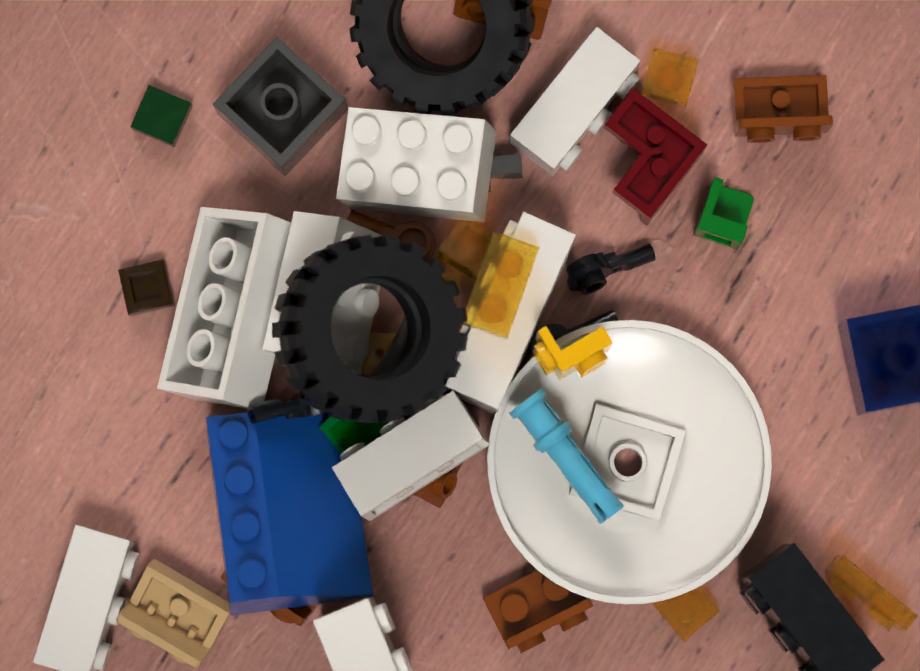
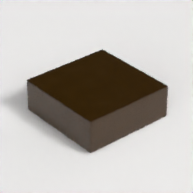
M164 259L118 270L129 316L175 306Z

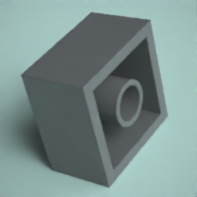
M278 37L261 52L213 103L217 114L284 176L299 163L348 111L346 99Z

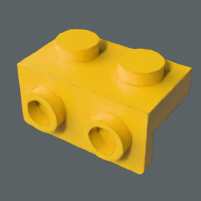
M547 326L537 331L535 339L537 344L534 345L532 352L546 375L554 371L558 380H561L575 371H578L579 375L584 377L604 365L608 359L606 353H608L613 342L602 326L560 350Z

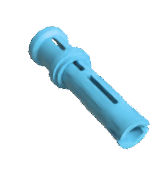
M541 388L509 412L513 419L519 418L534 438L535 443L533 446L537 451L540 450L542 454L545 451L568 482L589 507L598 523L601 524L622 509L624 505L569 434L572 432L571 424L567 420L562 421L545 399L546 391Z

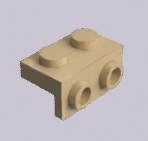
M153 559L147 565L129 603L120 611L116 621L126 627L133 636L142 640H148L167 651L174 660L197 668L214 647L230 616L228 601L158 560Z

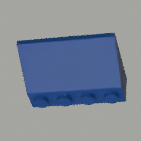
M248 412L206 417L207 439L230 616L373 597L362 516H360L332 469L333 466L341 462L339 458L340 453L319 428L330 417L328 413L286 419L285 416L255 424L250 421Z

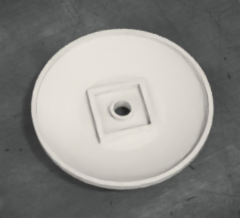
M618 320L597 323L577 329L555 341L560 350H563L603 326L613 342L608 353H606L608 359L604 365L584 377H581L578 371H575L565 378L558 380L554 371L546 375L534 356L511 382L499 411L495 414L489 436L487 468L491 497L501 524L514 546L534 568L557 585L586 598L607 603L646 604L664 601L696 589L714 578L734 560L751 538L762 516L771 481L772 460L768 429L757 399L745 379L723 355L704 341L685 331L655 322ZM541 388L546 391L545 399L562 421L567 420L571 424L572 432L569 434L624 505L622 509L601 524L598 523L589 507L568 482L545 451L542 454L540 450L537 451L533 446L535 443L534 438L519 418L513 419L509 412ZM630 449L639 455L641 467L637 474L623 476L616 470L614 459L619 451Z

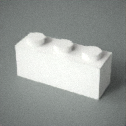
M596 27L510 134L509 143L552 177L560 167L567 172L583 152V149L578 144L589 131L596 136L611 117L612 113L607 110L609 105L617 95L624 100L641 79L635 74L641 60Z
M454 391L448 394L444 392L437 400H428L426 402V409L405 420L404 417H401L400 420L387 423L379 431L382 436L368 445L360 442L345 450L339 456L341 462L333 466L332 469L360 516L371 521L489 446V443L461 398Z
M75 525L33 663L59 671L105 670L112 649V644L106 643L111 624L118 626L119 623L116 619L126 603L125 598L119 597L125 579L132 580L139 561L140 553L134 552L135 541L85 526Z

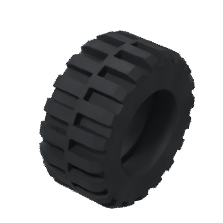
M352 0L350 14L355 16V25L349 28L351 42H358L360 53L356 55L360 67L368 66L374 75L369 81L378 90L385 87L392 93L391 101L400 106H403L406 102L415 105V112L429 114L433 110L441 111L442 115L456 114L460 109L468 108L471 110L482 105L490 97H494L519 71L520 65L530 50L532 44L529 42L530 36L535 29V16L531 15L530 4L533 3V0H478L482 6L486 21L485 35L478 50L467 60L445 66L424 59L408 43L401 22V10L405 0Z
M364 235L327 245L325 249L316 251L304 259V265L300 269L292 271L285 281L287 286H289L286 293L278 295L274 309L280 311L279 322L272 323V338L279 337L281 350L276 351L275 355L278 365H286L290 373L286 378L287 382L294 391L301 390L306 395L304 401L314 409H323L328 412V416L339 420L390 422L400 420L405 415H415L426 409V402L428 400H437L447 390L444 381L446 378L456 377L461 367V363L454 360L457 351H466L468 336L459 335V323L468 322L466 307L456 308L453 298L461 294L455 280L448 282L444 280L441 274L445 272L446 267L437 258L426 259L424 257V248L413 242L402 244L399 237L389 235L372 237L371 235ZM359 284H376L391 293L400 304L407 322V341L401 358L391 370L380 375L367 376L352 371L341 360L332 342L331 318L334 307L346 290Z

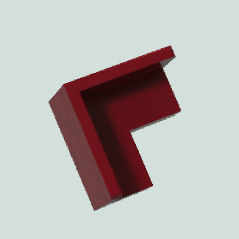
M633 88L605 123L604 129L640 155L613 189L612 193L642 215L640 221L648 225L703 155L708 144Z

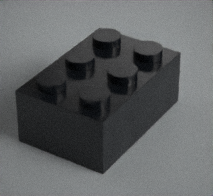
M795 543L781 545L739 578L745 587L739 592L741 597L756 615L758 613L761 615L765 613L774 625L768 630L773 639L784 652L789 651L791 654L795 652L803 662L797 668L799 671H871L885 660Z

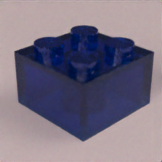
M920 305L850 318L838 325L857 416L920 404Z

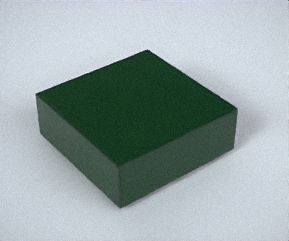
M149 85L130 127L134 131L175 147L193 105L186 100Z

